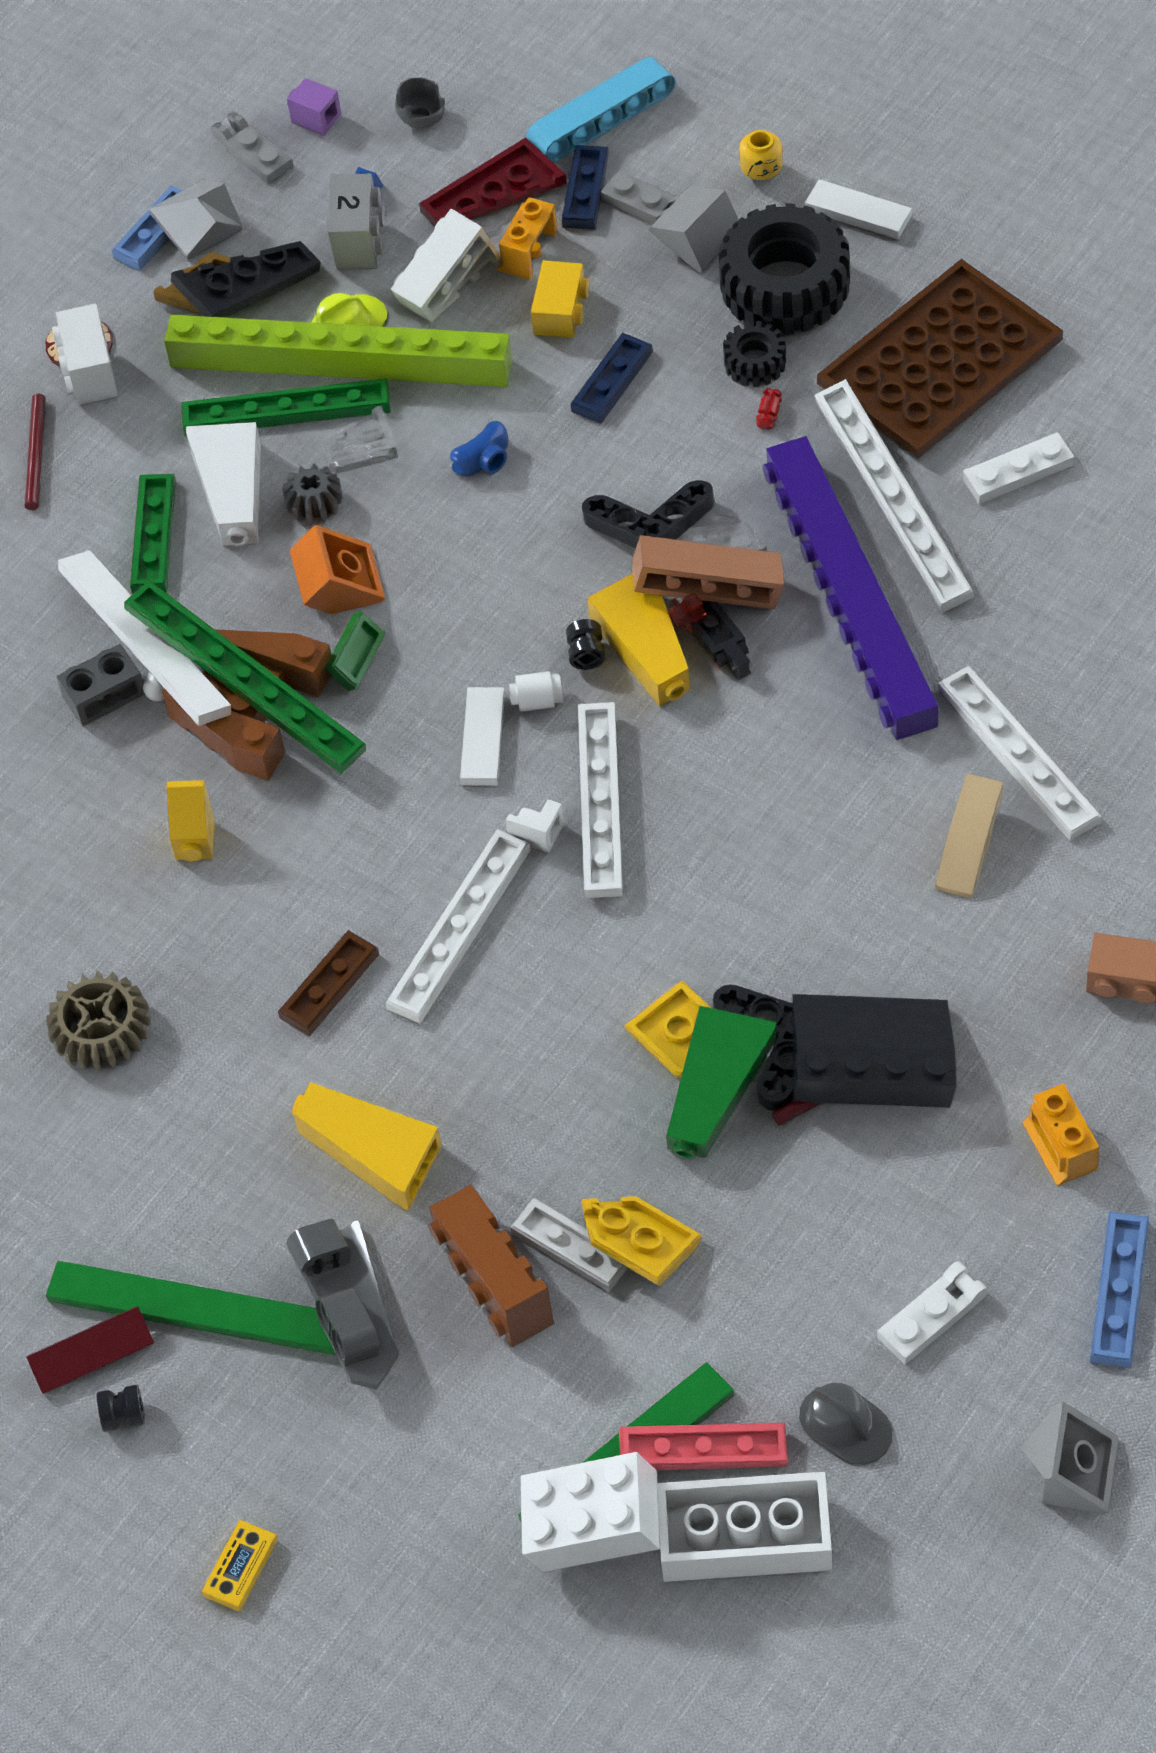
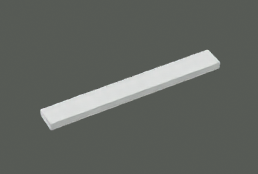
M846 379L815 394L818 406L941 613L974 598L972 588Z
M90 550L58 560V570L198 726L231 715V704L187 656L124 609V601L131 595Z

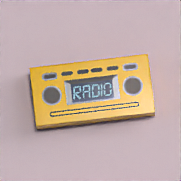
M239 1519L201 1591L203 1597L241 1612L278 1541L277 1535Z

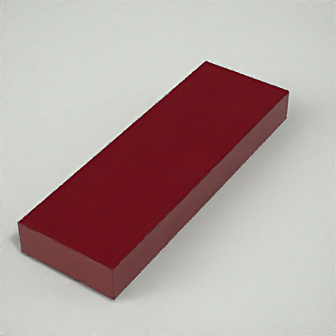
M135 1306L31 1353L26 1358L42 1394L154 1344V1341L139 1307Z

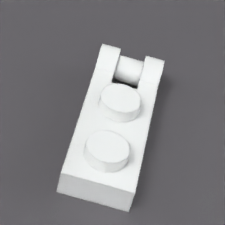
M957 1261L945 1271L941 1278L877 1330V1338L906 1365L982 1301L988 1293V1288L980 1280L974 1281L968 1275V1269L960 1261ZM956 1286L963 1292L957 1300L949 1293Z

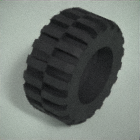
M785 203L783 207H776V204L767 205L765 210L759 211L757 208L749 212L746 219L741 217L732 225V229H729L722 239L723 243L719 247L720 289L726 307L740 321L744 319L745 322L750 321L751 326H756V321H762V327L764 328L769 323L773 325V331L778 328L780 331H783L784 335L794 334L795 330L801 329L802 332L812 330L814 328L813 325L817 323L821 326L830 319V314L835 315L842 308L843 302L848 297L850 284L849 243L843 235V230L836 222L832 223V219L823 212L817 214L812 207L804 205L803 208H798L793 203ZM781 261L797 262L809 267L808 270L800 274L786 277L773 276L760 271V269L769 264Z

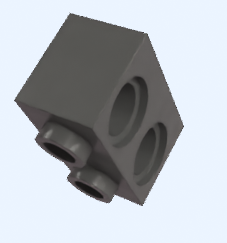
M121 643L101 651L97 656L77 666H72L56 676L64 700L82 727L145 695L141 673Z

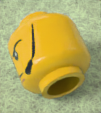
M756 130L747 134L741 140L739 163L742 172L747 177L763 181L778 175L782 169L783 146L780 138L774 133L766 130Z

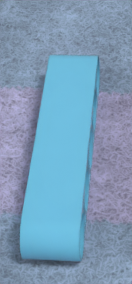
M646 57L537 120L528 129L526 138L553 163L574 152L575 145L588 144L666 98L675 87V77L655 58Z

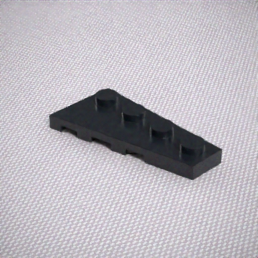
M301 241L260 250V255L254 257H244V255L231 257L230 263L213 266L211 262L198 265L197 271L184 273L183 269L171 272V283L203 316L226 318L319 272L321 261Z

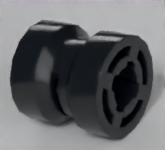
M591 619L577 620L568 625L566 637L567 643L570 645L568 650L570 664L574 668L581 670L594 669L603 664L605 653L604 646L601 644L603 639L601 625Z
M138 1384L126 1386L123 1391L118 1392V1395H115L111 1390L97 1392L98 1413L103 1432L117 1430L120 1422L129 1424L132 1427L145 1425L143 1401Z

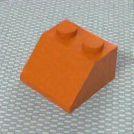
M314 525L289 550L301 598L305 606L329 614H335L381 603L385 599L370 543Z

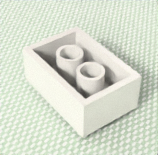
M638 1452L521 1475L522 1555L541 1571L546 1572L660 1549L657 1470Z

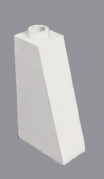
M256 422L186 426L191 454L222 545L242 546L245 544H258L261 444Z

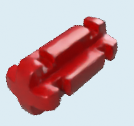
M767 388L763 391L764 396L761 398L756 425L760 429L766 428L770 430L775 426L773 422L776 421L778 416L779 403L782 402V393L778 389Z

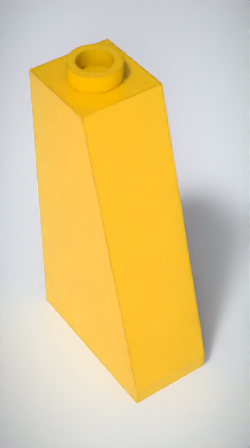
M632 573L587 598L589 619L597 621L601 625L602 636L659 707L669 701L681 698L685 692L690 690L689 668L662 595L634 592Z
M312 1082L309 1083L304 1095H298L292 1108V1115L295 1118L299 1134L402 1209L410 1210L442 1147L438 1127Z

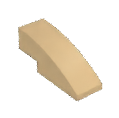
M966 774L946 840L935 890L967 898L973 897L992 840L993 826L1003 799L1002 781Z

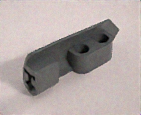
M327 1219L301 1227L291 1233L286 1245L316 1301L315 1306L320 1325L351 1384L377 1390L398 1359L399 1353L360 1223L355 1221L346 1228L339 1230L334 1219Z

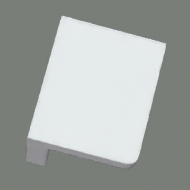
M547 799L541 812L522 808L518 816L509 814L505 820L507 833L529 842L531 848L549 853L564 825L561 803Z

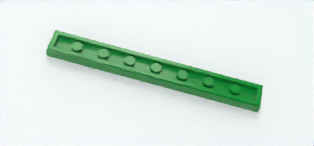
M150 580L124 601V609L340 774L366 751V744Z
M57 1260L45 1295L48 1302L116 1315L138 1306L144 1320L336 1355L320 1325L316 1308L59 1260Z

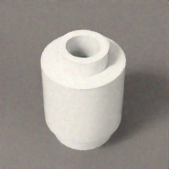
M550 671L516 675L515 683L509 684L511 706L518 705L520 712L554 708V704L563 703L559 674L550 675Z

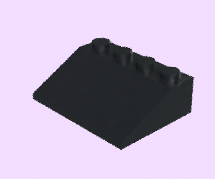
M792 994L793 1102L950 1108L956 1090V1060L948 1000Z

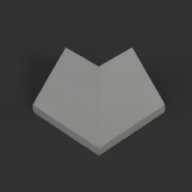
M204 179L149 208L150 215L186 259L242 231V224L226 185L221 182Z
M1064 1401L1058 1402L1020 1449L1045 1479L1042 1504L1101 1514L1107 1513L1119 1436Z

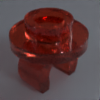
M696 592L687 595L681 603L676 598L671 599L672 608L667 610L677 629L684 627L687 632L693 630L690 622H698L707 616L702 607L703 603Z

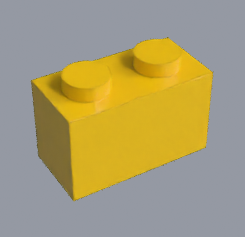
M542 260L531 308L533 335L574 338L576 326L583 323L584 305L581 304L582 299H588L590 280L589 278H584L582 263Z

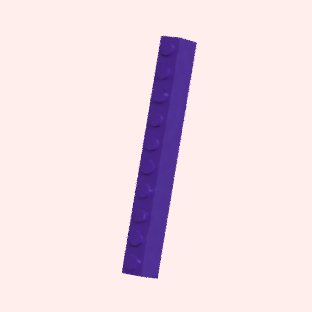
M807 436L766 448L767 463L763 464L766 481L769 485L774 484L778 506L781 511L786 510L789 515L788 525L793 537L799 536L802 542L800 543L802 556L806 563H812L814 567L813 576L819 590L824 589L827 594L826 604L832 617L837 616L839 619L841 638L845 645H851L854 665L857 671H863L867 678L865 684L871 700L877 699L880 705L879 715L883 726L891 728L896 741L937 728L938 704Z

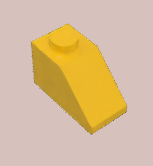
M167 781L169 835L175 860L194 862L200 859H213L215 819L205 781Z

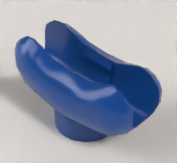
M500 421L489 422L475 438L453 449L450 453V459L453 461L452 470L457 475L465 477L472 476L481 470H485L488 474L498 472L504 466L507 459L505 450L508 447L509 439L504 424Z

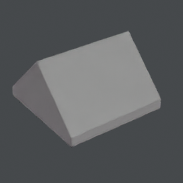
M691 185L649 228V231L701 274L719 255V247L723 243L724 235L729 229H732V225L739 219L725 190Z

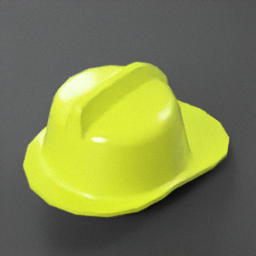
M337 293L326 297L320 302L312 323L383 326L387 320V309L383 302L367 294L350 296Z

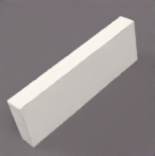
M820 179L805 202V206L814 208L817 214L823 212L831 219L894 239L900 238L912 217V208Z
M467 687L460 771L461 785L498 786L505 700L504 687Z
M535 1198L531 1200L510 1227L511 1233L609 1293L628 1269L625 1265L590 1244L587 1229Z

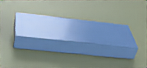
M170 186L152 207L180 193L182 190ZM149 210L112 249L114 259L139 271L169 239L150 215Z

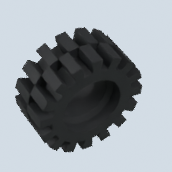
M749 321L744 322V329L737 325L734 327V333L729 331L726 335V340L723 342L724 367L726 368L727 375L732 374V380L736 383L741 378L743 386H748L749 381L753 382V387H759V381H764L766 386L771 384V377L777 380L780 377V372H784L786 344L785 338L781 336V331L778 328L773 331V325L769 323L764 328L762 327V321H756V326H751ZM750 350H761L767 353L760 358H748L742 355Z

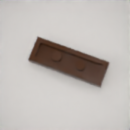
M347 930L278 1010L279 1018L310 1036L380 955L378 947Z

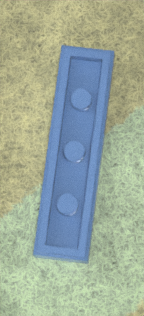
M1109 1212L1090 1363L1131 1368L1149 1217Z

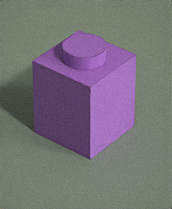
M304 78L298 87L290 92L287 99L291 122L321 135H325L342 114L338 91L307 78Z

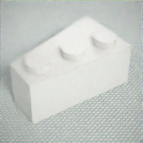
M450 209L447 215L438 221L434 232L425 244L417 249L413 260L407 268L398 274L390 290L401 305L432 323L460 297L457 291L468 280L475 283L481 277L478 271L489 261L495 264L501 259L500 254L480 225Z

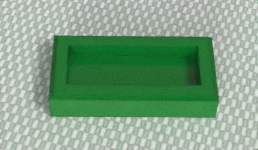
M363 611L353 613L324 669L348 691L357 689L386 633Z

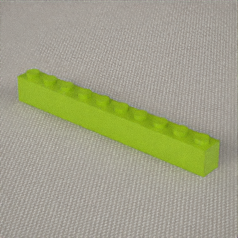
M170 315L164 339L170 367L184 369L374 380L387 378L391 381L508 387L513 361L510 336L507 333Z

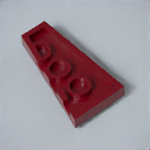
M525 137L420 202V213L434 226H436L441 218L447 215L450 209L472 220L525 200L528 197H533L567 184L566 174Z

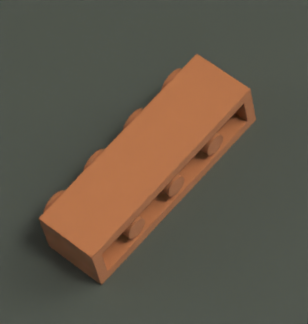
M640 535L632 559L634 592L775 609L784 587L781 553Z
M1094 932L1087 972L1086 992L1095 993L1106 998L1117 996L1135 999L1140 1003L1156 1002V941Z

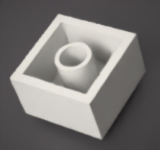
M96 303L55 312L58 326L52 327L56 347L58 348L59 363L68 394L75 393L78 405L117 397L118 392L107 342Z

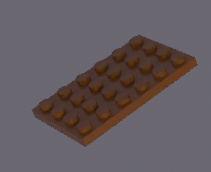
M960 259L817 374V384L823 389H827L846 379L872 424L916 458H920L1062 341L1063 330L966 261Z

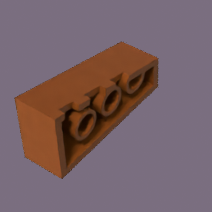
M471 1184L429 1207L432 1223L428 1227L433 1238L439 1246L445 1243L451 1252L448 1254V1259L458 1276L465 1274L471 1284L467 1285L468 1290L478 1306L484 1304L490 1312L487 1318L498 1337L504 1335L510 1345L514 1347L554 1324L547 1285L541 1278L536 1280L532 1273V1265L524 1255L518 1256L513 1240L506 1230H502L499 1233L496 1232L499 1225L494 1214Z

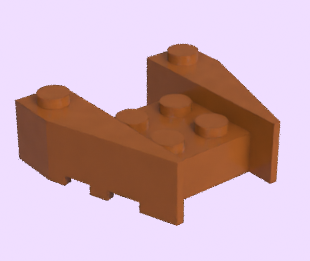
M215 629L295 690L319 698L332 676L324 669L331 656L329 644L296 633ZM205 670L202 674L231 704V715L198 726L167 690L163 689L162 693L167 712L173 721L186 731H192L203 740L205 746L213 752L216 750L224 756L227 763L236 770L267 781L270 780L285 755L280 728L265 723L267 717Z

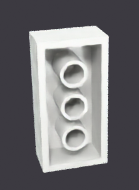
M825 1472L657 1483L660 1551L664 1582L832 1570V1548Z

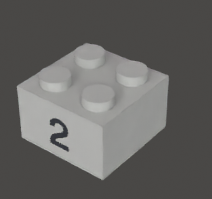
M371 173L331 174L328 235L336 269H376L377 255H383V236L379 234V226H384L385 223L384 206H380V187H374Z

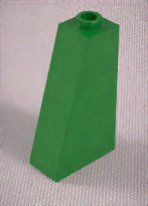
M699 1006L666 1134L667 1149L673 1150L675 1155L687 1159H694L696 1155L701 1157L708 1155L775 1044L777 1037L776 1022Z

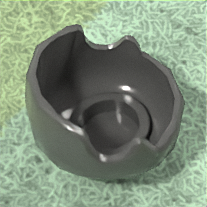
M423 77L408 78L399 84L396 91L395 109L397 115L405 124H408L409 127L420 129L429 128L440 122L445 110V98H441L437 83Z

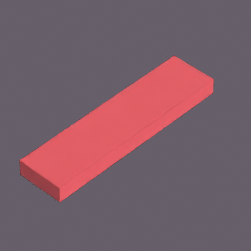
M785 1423L635 1426L619 1428L620 1455L638 1452L656 1470L787 1467L788 1464Z

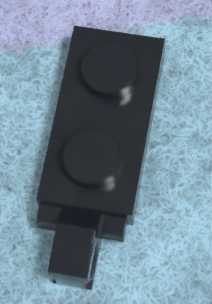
M691 599L677 606V615L714 662H717L720 667L727 664L729 670L738 680L751 674L749 670L750 660L746 656L749 653V649L746 645L745 637L718 602Z

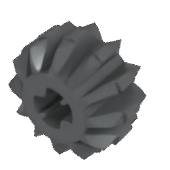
M315 463L310 469H304L300 466L298 474L288 473L287 482L283 484L282 488L283 497L285 498L284 503L288 513H293L297 521L306 517L310 524H312L315 518H321L323 521H326L327 513L337 514L338 505L342 503L343 499L340 479L337 477V474H332L328 466L319 470Z

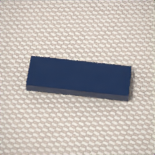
M575 145L561 219L562 228L596 230L601 202L600 192L603 190L609 157L608 147Z
M622 332L571 402V412L602 424L653 353L652 344Z

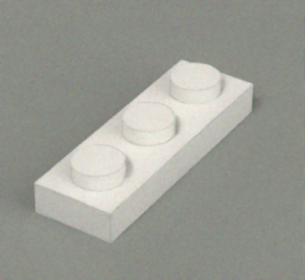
M1057 432L963 470V481L977 502L981 504L1074 466L1075 457Z

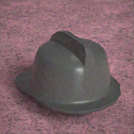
M830 1383L822 1387H816L805 1397L800 1407L799 1420L803 1430L813 1440L820 1443L837 1457L851 1464L865 1465L875 1462L886 1454L890 1447L892 1427L888 1417L877 1406L861 1396L849 1385Z

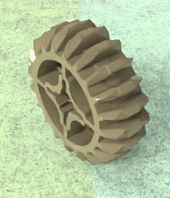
M97 970L93 979H88L82 974L81 982L78 984L68 980V991H57V1002L49 1003L50 1015L46 1016V1024L50 1042L53 1043L57 1054L65 1056L66 1061L70 1065L78 1061L79 1066L83 1070L91 1063L94 1064V1067L99 1072L103 1063L109 1062L115 1068L116 1059L122 1057L129 1061V1050L140 1051V1040L148 1039L149 1032L147 1027L150 1026L151 1018L148 1012L147 1000L144 999L137 985L132 986L131 981L127 977L118 980L117 975L113 971L106 979ZM122 1008L127 1010V1016L123 1024L117 1021ZM76 1017L80 1022L77 1024V1031L73 1034L70 1032V1027Z

